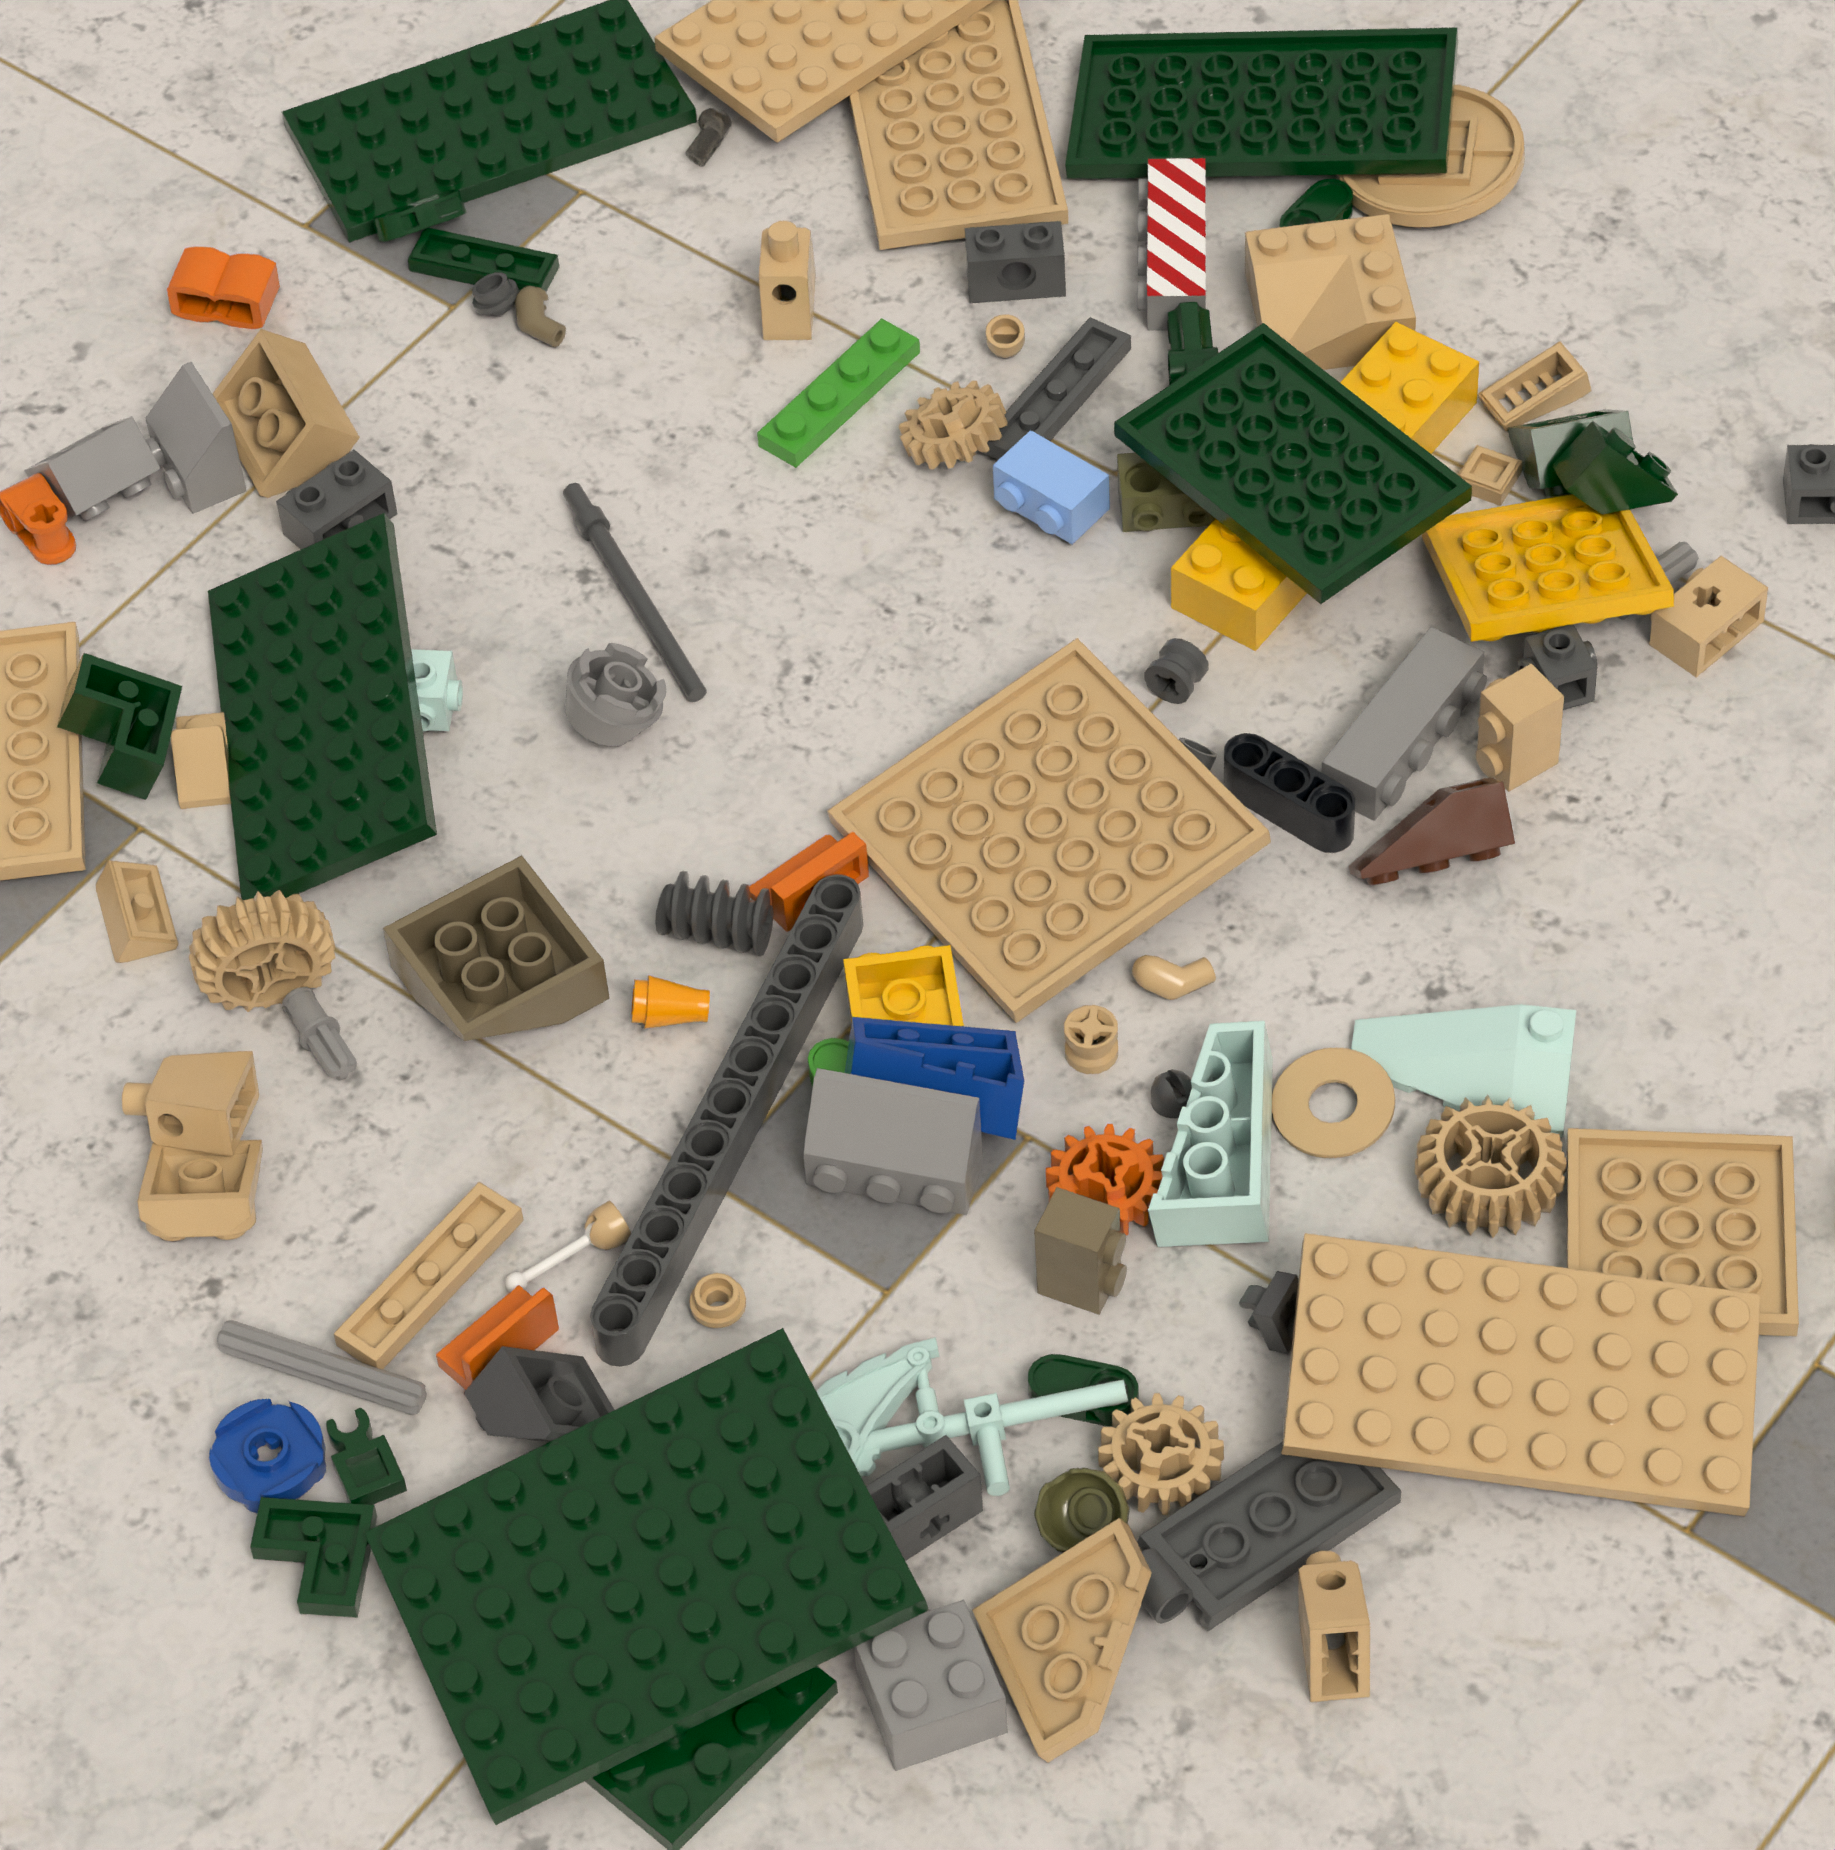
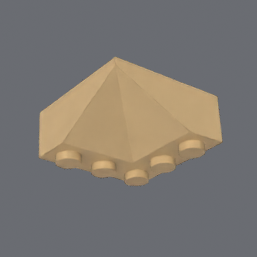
M1389 214L1245 232V276L1257 327L1263 323L1266 324L1323 370L1355 366L1395 322L1415 330L1416 315Z

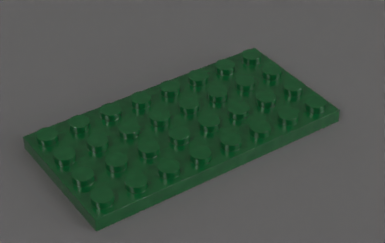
M607 0L282 111L285 128L349 243L376 234L372 218L386 211L453 189H459L463 203L697 122L696 108L664 57L656 51L653 39L628 0Z
M1457 27L1084 35L1065 162L1067 179L1148 178V159L1205 158V177L1447 173L1458 51Z
M386 514L377 515L209 590L208 597L221 712H224L228 744L229 791L241 899H252L258 891L263 897H270L278 890L287 898L437 835L394 524Z

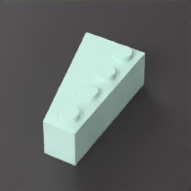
M1265 1021L1213 1023L1209 1025L1191 1079L1192 1090L1186 1107L1182 1106L1177 1121L1178 1132L1171 1152L1166 1154L1161 1169L1163 1177L1157 1194L1153 1193L1148 1208L1157 1247L1269 1242L1273 1058Z

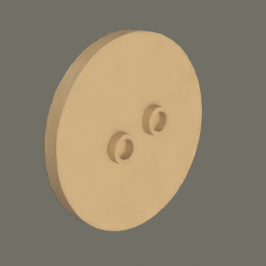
M1455 84L1447 173L1335 175V177L1347 183L1353 191L1352 204L1369 216L1389 214L1391 224L1406 227H1437L1454 224L1473 218L1491 209L1514 188L1521 176L1525 162L1523 132L1515 115L1502 102L1485 92Z

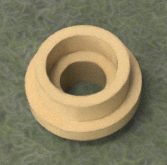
M714 1273L707 1275L696 1284L691 1292V1313L704 1326L710 1328L730 1326L737 1322L744 1314L746 1309L745 1292L738 1282L726 1274ZM717 1301H722L726 1303L721 1306H710L712 1303Z

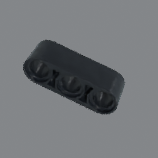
M1243 733L1235 735L1228 740L1224 746V786L1245 807L1324 853L1340 852L1351 845L1354 840L1355 797L1347 787L1256 734Z

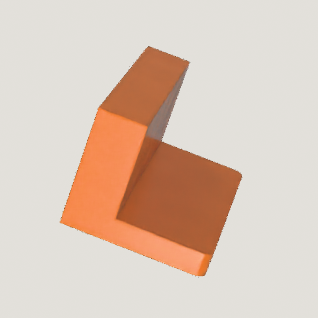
M851 832L839 841L831 835H825L749 887L750 898L756 901L761 889H769L770 905L773 906V919L788 932L793 928L814 886L819 880L838 874L846 875L859 884L869 877L866 843L854 832Z
M518 1285L436 1354L438 1366L466 1390L502 1346L528 1350L537 1349L559 1330L553 1295L547 1289L542 1288L531 1296Z

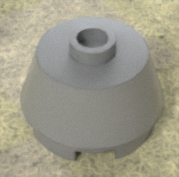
M608 643L605 650L590 652L589 648H587L580 657L571 663L568 669L565 701L567 719L579 734L594 743L604 746L626 744L660 718L663 711V700L666 696L665 680L657 681L654 675L644 666L648 658L630 647Z

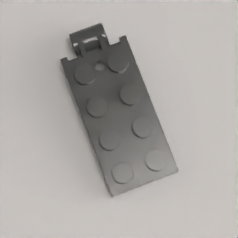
M1281 1442L1139 1536L1137 1543L1152 1572L1141 1605L1157 1623L1162 1624L1176 1618L1193 1601L1203 1612L1200 1617V1624L1208 1632L1298 1572L1300 1567L1306 1565L1309 1556L1319 1551L1331 1550L1401 1503L1400 1488L1380 1467L1281 1454ZM1199 1565L1204 1566L1202 1569H1195Z

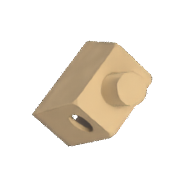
M789 221L775 222L769 228L762 231L759 288L763 340H812L816 269L811 230L797 228L795 224ZM781 285L793 287L796 291L795 298L786 302L780 301L782 300Z
M253 1051L168 1056L163 1059L152 1083L127 1082L124 1085L122 1092L123 1112L125 1115L147 1116L150 1137L156 1145L233 1156L259 1098Z
M1332 1551L1316 1552L1308 1557L1306 1565L1298 1569L1299 1625L1310 1702L1370 1697V1621L1359 1566L1353 1561H1341L1340 1556ZM1326 1634H1345L1346 1641L1340 1648L1328 1649Z

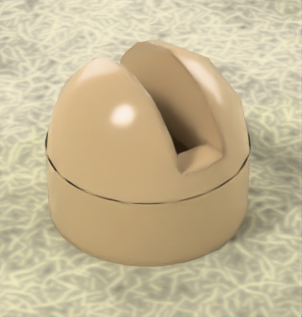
M1003 314L989 321L986 326V342L990 351L1002 358L1014 357L1021 351L1025 342V330L1023 323L1017 317Z

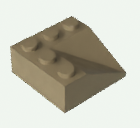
M522 855L383 928L391 968L415 1000L463 1041L563 1024L610 999L603 958Z

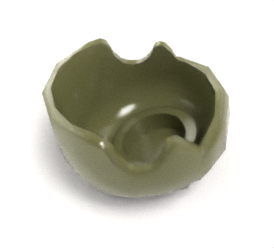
M1072 1468L1043 1485L1039 1491L1034 1516L1040 1535L1056 1551L1064 1553L1118 1518L1128 1524L1130 1508L1123 1487L1105 1471Z

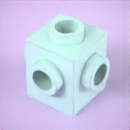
M411 649L423 732L449 731L453 711H460L463 701V685L461 680H457L452 651Z

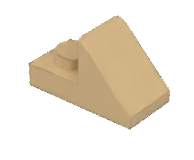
M224 712L176 717V729L172 730L171 744L180 809L231 804L228 744Z

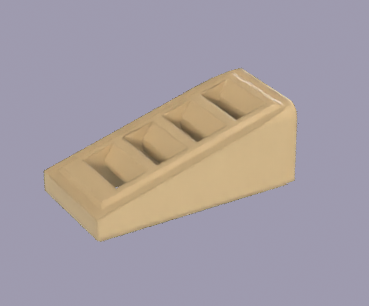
M1559 341L1479 392L1478 397L1502 428L1508 431V427L1522 425L1582 398L1591 392V386L1587 372ZM1559 374L1562 378L1555 382L1552 377ZM1543 382L1547 388L1540 392L1535 384ZM1525 389L1531 398L1524 401L1517 392ZM1508 397L1516 408L1508 412L1499 400Z

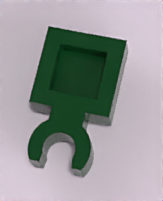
M362 1408L355 1410L358 1427L349 1433L339 1431L334 1419L326 1422L330 1443L339 1452L331 1455L333 1467L349 1503L373 1505L407 1491L405 1479L385 1435L372 1439V1428L369 1416Z

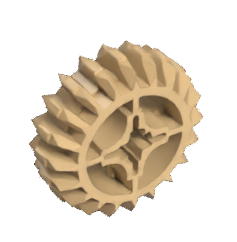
M280 890L270 897H263L258 891L252 899L243 900L237 897L236 904L230 907L217 906V916L202 918V928L192 932L193 941L189 946V961L195 983L199 985L200 992L207 994L210 1003L222 1002L225 1010H231L240 1005L247 1012L254 1007L267 1008L271 1005L282 1004L286 995L294 989L322 986V976L332 972L331 962L335 959L333 934L324 912L317 909L314 901L304 902L300 894H293L285 898Z
M1488 1094L1482 1101V1105L1479 1106L1473 1105L1465 1097L1460 1105V1112L1445 1106L1443 1113H1441V1120L1430 1119L1429 1125L1426 1127V1135H1422L1417 1144L1418 1158L1415 1159L1414 1173L1417 1175V1180H1419L1418 1189L1421 1193V1198L1429 1199L1432 1215L1446 1212L1445 1219L1448 1222L1449 1228L1463 1221L1466 1223V1229L1470 1236L1478 1227H1486L1492 1238H1494L1499 1231V1227L1506 1226L1516 1236L1521 1228V1220L1536 1226L1538 1220H1540L1541 1212L1551 1213L1552 1208L1555 1206L1556 1197H1559L1560 1192L1563 1191L1565 1179L1563 1174L1566 1172L1567 1161L1566 1157H1564V1152H1562L1560 1134L1551 1133V1125L1548 1118L1534 1120L1535 1113L1531 1105L1520 1111L1515 1110L1511 1097L1506 1100L1503 1106L1493 1105ZM1458 1152L1463 1159L1461 1160L1460 1167L1452 1172L1447 1162ZM1528 1161L1533 1168V1172L1523 1180L1518 1172L1520 1171V1165Z

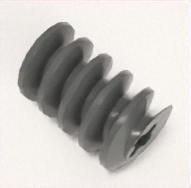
M681 871L675 883L665 885L656 909V931L659 935H667L673 930L674 935L681 940L688 939L693 934L694 940L700 944L709 943L713 938L714 944L718 948L723 949L728 948L734 943L735 949L741 953L749 952L754 946L755 953L758 956H763L768 947L773 926V906L770 905L769 889H761L756 901H750V888L748 884H742L736 896L731 897L728 880H721L715 893L710 892L708 876H700L695 888H690L688 872Z

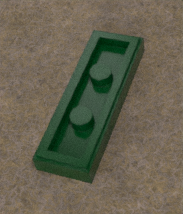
M429 227L423 230L408 258L409 271L471 285H475L481 278L489 274L502 272L506 274L508 279L516 282L519 291L526 286L540 287L547 292L560 267L558 255Z

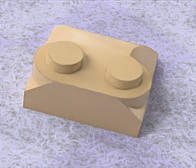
M240 1140L233 1156L159 1146L152 1143L137 1200L139 1217L141 1221L145 1222L147 1231L166 1241H178L186 1237H217L230 1240L245 1234L256 1223L254 1200L263 1151L262 1140Z

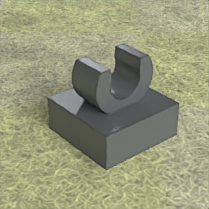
M1277 1271L1267 1289L1258 1285H1250L1239 1301L1240 1307L1254 1310L1248 1320V1324L1260 1330L1271 1351L1289 1354L1292 1349L1298 1277L1296 1274Z

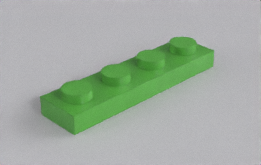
M881 318L757 432L758 446L797 468L920 353L919 339Z

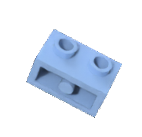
M1031 430L993 464L994 499L1005 509L1019 513L1038 524L1046 533L1055 534L1070 544L1075 543L1110 509L1109 475Z

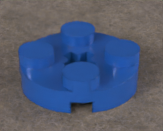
M271 1399L253 1400L228 1413L215 1430L216 1440L209 1453L214 1478L220 1489L229 1498L243 1503L251 1512L258 1513L261 1497L298 1499L309 1491L315 1483L319 1482L326 1473V1446L320 1425L312 1413L300 1404L289 1401L290 1407L282 1404L272 1405ZM267 1445L271 1450L278 1447L282 1448L277 1454L278 1456L273 1460H257L259 1458L257 1449L261 1446Z

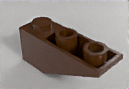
M1488 777L1438 789L1348 866L1350 874L1360 879L1367 878L1368 885H1376L1399 879L1398 871L1418 866L1419 873H1429L1449 868V859L1469 855L1470 861H1482L1500 856V847L1515 844L1503 781Z

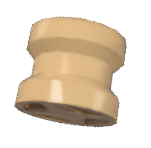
M1084 1005L1074 1009L1067 1016L1064 1022L1065 1058L1068 1064L1076 1071L1085 1074H1099L1107 1071L1115 1064L1119 1056L1117 1040L1118 1023L1113 1013L1097 1005Z

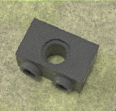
M1061 221L965 228L970 303L1066 296L1065 254Z

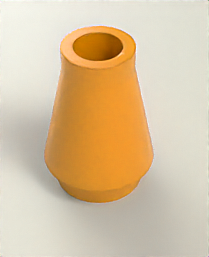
M648 975L647 980L634 979L631 1023H644V1029L690 1022H708L710 990L696 989Z

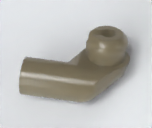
M524 287L518 292L515 300L519 329L553 347L559 346L566 335V327L545 316L546 306L544 301L549 300L546 291L540 287Z

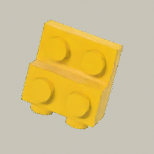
M951 945L940 947L919 946L909 951L886 954L866 953L856 958L843 959L851 1023L852 1017L964 1027Z

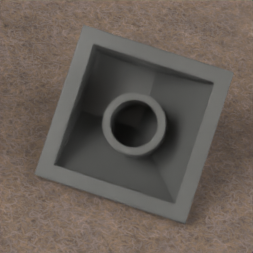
M502 1346L464 1392L476 1413V1420L480 1427L486 1431L487 1435L550 1442L614 1411L613 1406L584 1356Z

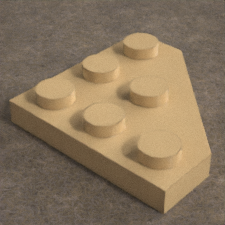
M1120 1518L972 1610L1038 1756L1048 1763L1099 1731L1152 1574L1129 1525Z

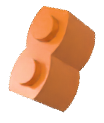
M212 247L185 248L168 285L167 293L171 313L178 317L197 322L218 320L232 327L258 329L264 326L280 284L276 263L261 255L235 254L230 256Z

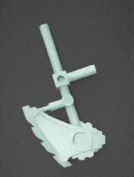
M936 1337L903 1346L889 1357L884 1353L862 1362L849 1375L846 1370L828 1379L816 1391L861 1477H869L876 1468L874 1461L881 1458V1452L920 1444L926 1448L945 1435L949 1438L971 1434L973 1446L978 1445L987 1492L992 1496L1004 1495L1010 1489L1001 1440H1006L1004 1427L1128 1402L1124 1380H1118L999 1405L997 1393L964 1399L966 1412L943 1416L939 1413L936 1393L930 1387L928 1372L932 1369L931 1359L940 1357ZM918 1386L919 1390L916 1392V1401L919 1417L916 1422L885 1428L903 1401Z

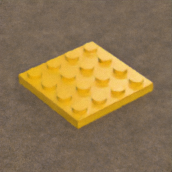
M1571 494L1449 515L1422 534V539L1471 642L1479 640L1496 641L1508 635L1531 631L1543 632L1555 627L1577 623L1594 624L1606 618L1629 614L1646 615L1658 609L1674 607V589L1631 510L1602 515Z

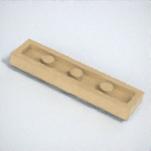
M478 1182L333 1333L336 1346L364 1364L384 1369L524 1221L522 1209Z

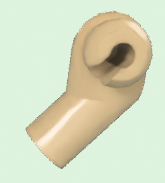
M1144 955L1135 961L1132 968L1133 976L1142 988L1168 1000L1178 999L1216 980L1214 969L1206 957L1180 967L1160 957Z

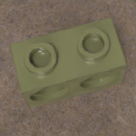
M1136 453L1117 454L1118 495L1123 532L1209 526L1216 519Z

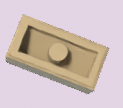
M108 860L96 883V892L115 962H130L175 950L178 946V940L157 865Z

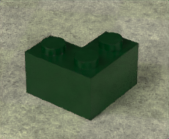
M83 653L67 686L57 727L106 743L97 784L146 800L165 763L182 686Z

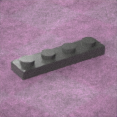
M1089 317L1009 407L1006 414H1004L1008 422L1007 426L999 428L1002 438L994 441L989 440L987 444L990 450L987 453H982L999 460L1030 430L1051 441L1131 350V335Z

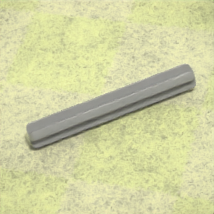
M234 1320L224 1322L217 1336L219 1350L223 1353L410 1415L418 1414L426 1399L427 1393L422 1382Z

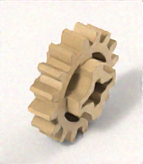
M972 380L965 388H961L957 381L953 382L948 391L946 388H935L934 393L930 395V399L920 397L917 399L920 407L918 409L906 410L904 414L908 421L899 424V429L902 433L900 439L908 457L912 456L916 465L927 462L929 469H935L941 462H945L949 469L954 467L958 459L960 462L965 460L967 463L973 461V456L976 455L975 452L977 450L987 453L990 450L987 442L989 440H1000L1002 434L999 428L1007 426L1008 422L1004 415L1006 410L999 394L993 392L991 385L987 384L979 388L977 381Z
M1154 1393L1152 1405L1145 1407L1140 1400L1133 1398L1131 1399V1413L1129 1415L1116 1409L1112 1412V1427H1102L1101 1446L1098 1447L1099 1467H1102L1103 1471L1123 1487L1127 1500L1132 1496L1138 1498L1139 1512L1144 1513L1150 1503H1158L1162 1515H1168L1171 1502L1178 1501L1184 1507L1191 1502V1494L1196 1493L1200 1496L1210 1490V1480L1220 1481L1221 1461L1224 1460V1442L1218 1439V1423L1216 1421L1204 1423V1407L1201 1405L1194 1407L1189 1412L1184 1410L1183 1396L1178 1395L1173 1400L1172 1405H1165L1160 1393Z

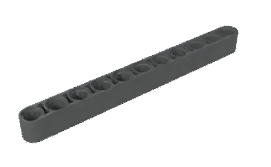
M835 874L819 880L814 886L592 1307L590 1318L597 1355L603 1362L618 1367L636 1362L645 1352L831 993L844 967L843 959L849 958L862 933L861 892L859 885L854 879L846 875ZM641 1284H648V1285L643 1286V1287H635V1286L641 1285ZM624 1328V1330H622V1331H618V1332H613V1331H612V1330H614V1329Z

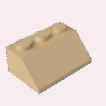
M263 329L259 330L213 392V396L232 423L239 458L262 497L270 498L303 484L324 470L330 463L348 454L360 438L306 344Z

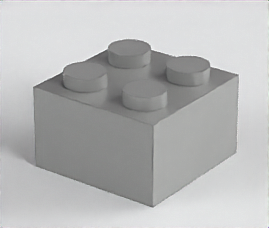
M965 1600L922 1613L853 1648L856 1674L895 1771L1008 1733L1006 1699Z

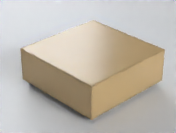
M1476 445L1458 475L1472 486V496L1501 506L1522 473V461Z

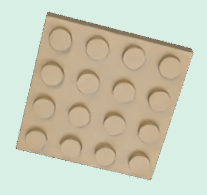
M1568 1128L1567 1268L1761 1294L1759 1335L1797 1336L1799 1314L1793 1136Z

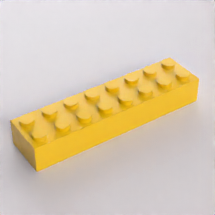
M1395 322L1340 383L1432 454L1477 403L1479 361ZM1217 519L1205 529L1171 567V608L1254 651L1262 645L1307 594Z

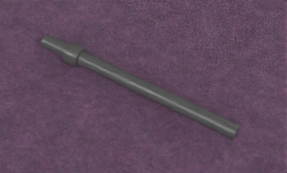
M579 483L569 484L563 490V495L576 515L575 525L583 538L587 541H592L688 700L691 702L701 700L707 693L705 686L610 534L608 519L600 507L592 505Z

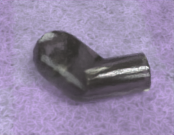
M708 108L701 113L698 119L701 131L685 152V155L692 162L701 167L706 165L729 134L732 125L731 118L727 113L717 111L714 108Z

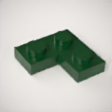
M261 1497L250 1546L253 1559L305 1563L297 1599L300 1614L358 1618L371 1552L364 1532L376 1527L377 1513L375 1505Z

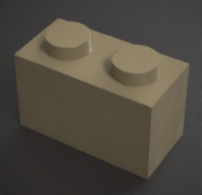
M1056 1187L1034 1230L1037 1294L1100 1315L1109 1295L1117 1297L1120 1293L1127 1273V1266L1121 1264L1126 1234L1120 1232V1208Z

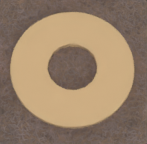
M1324 1048L1301 1056L1283 1071L1275 1084L1272 1094V1115L1282 1137L1297 1150L1320 1158H1342L1367 1149L1385 1133L1392 1121L1395 1110L1393 1084L1384 1068L1370 1056L1348 1048ZM1336 1082L1350 1087L1356 1094L1358 1103L1355 1111L1347 1119L1328 1123L1319 1120L1312 1114L1309 1109V1101L1311 1095L1318 1087Z

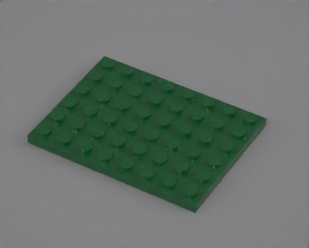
M784 1328L364 1532L495 1825L929 1610L918 1584Z

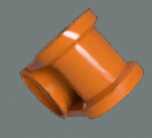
M36 473L0 491L1 518L8 529L19 537L38 562L47 565L58 564L66 561L76 551V541L72 532L65 524L68 518L66 507L55 495L41 473Z

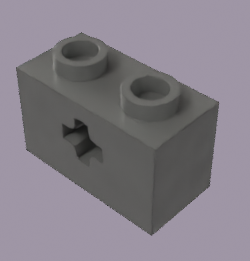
M947 1435L866 1486L905 1561L983 1511L981 1474Z

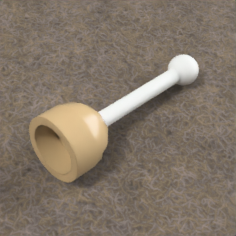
M610 1200L588 1216L584 1225L585 1235L523 1273H510L505 1280L506 1289L511 1292L520 1285L525 1290L529 1281L590 1244L604 1250L621 1246L627 1242L631 1235L626 1221L616 1206Z

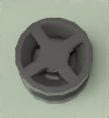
M1173 638L1167 640L1159 651V659L1152 661L1146 669L1144 679L1150 690L1159 698L1170 703L1181 704L1186 702L1194 691V683L1201 681L1207 673L1209 663L1202 651L1191 642Z

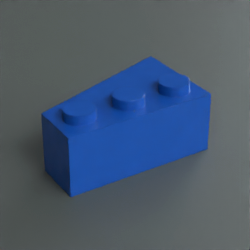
M852 1017L845 1073L977 1097L980 1102L981 1132L1016 1140L1024 1075L1015 1031Z

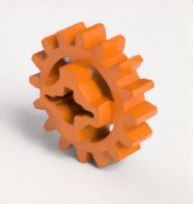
M1107 1124L1104 1134L1096 1135L1094 1130L1087 1126L1084 1127L1083 1140L1078 1141L1075 1137L1067 1135L1064 1138L1065 1151H1052L1051 1167L1046 1168L1048 1201H1050L1056 1187L1120 1208V1232L1129 1235L1128 1223L1133 1220L1144 1227L1149 1224L1148 1208L1153 1193L1157 1194L1163 1177L1161 1169L1164 1163L1162 1154L1153 1155V1141L1150 1138L1137 1144L1135 1142V1129L1129 1128L1122 1136L1115 1135L1113 1124Z

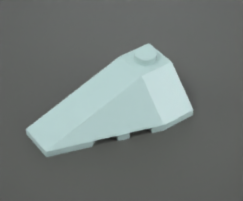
M1519 1004L1355 1020L1351 1049L1364 1053L1377 1061L1387 1072L1394 1088L1407 1093L1419 1090L1442 1099L1443 1107L1448 1106L1459 1112L1460 1105L1465 1097L1475 1106L1482 1105V1101L1487 1094L1492 1100L1493 1105L1503 1106L1506 1100L1511 1097L1515 1110L1520 1111L1531 1105L1535 1113L1534 1120L1548 1118L1551 1125V1133L1560 1134V1137L1563 1138L1576 1010Z

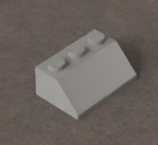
M817 1068L814 1076L803 1151L806 1184L818 1187L829 1193L846 1192L871 1197L882 1203L899 1202L925 1207L927 1210L935 1213L952 1212L967 1215L983 1164L979 1098Z

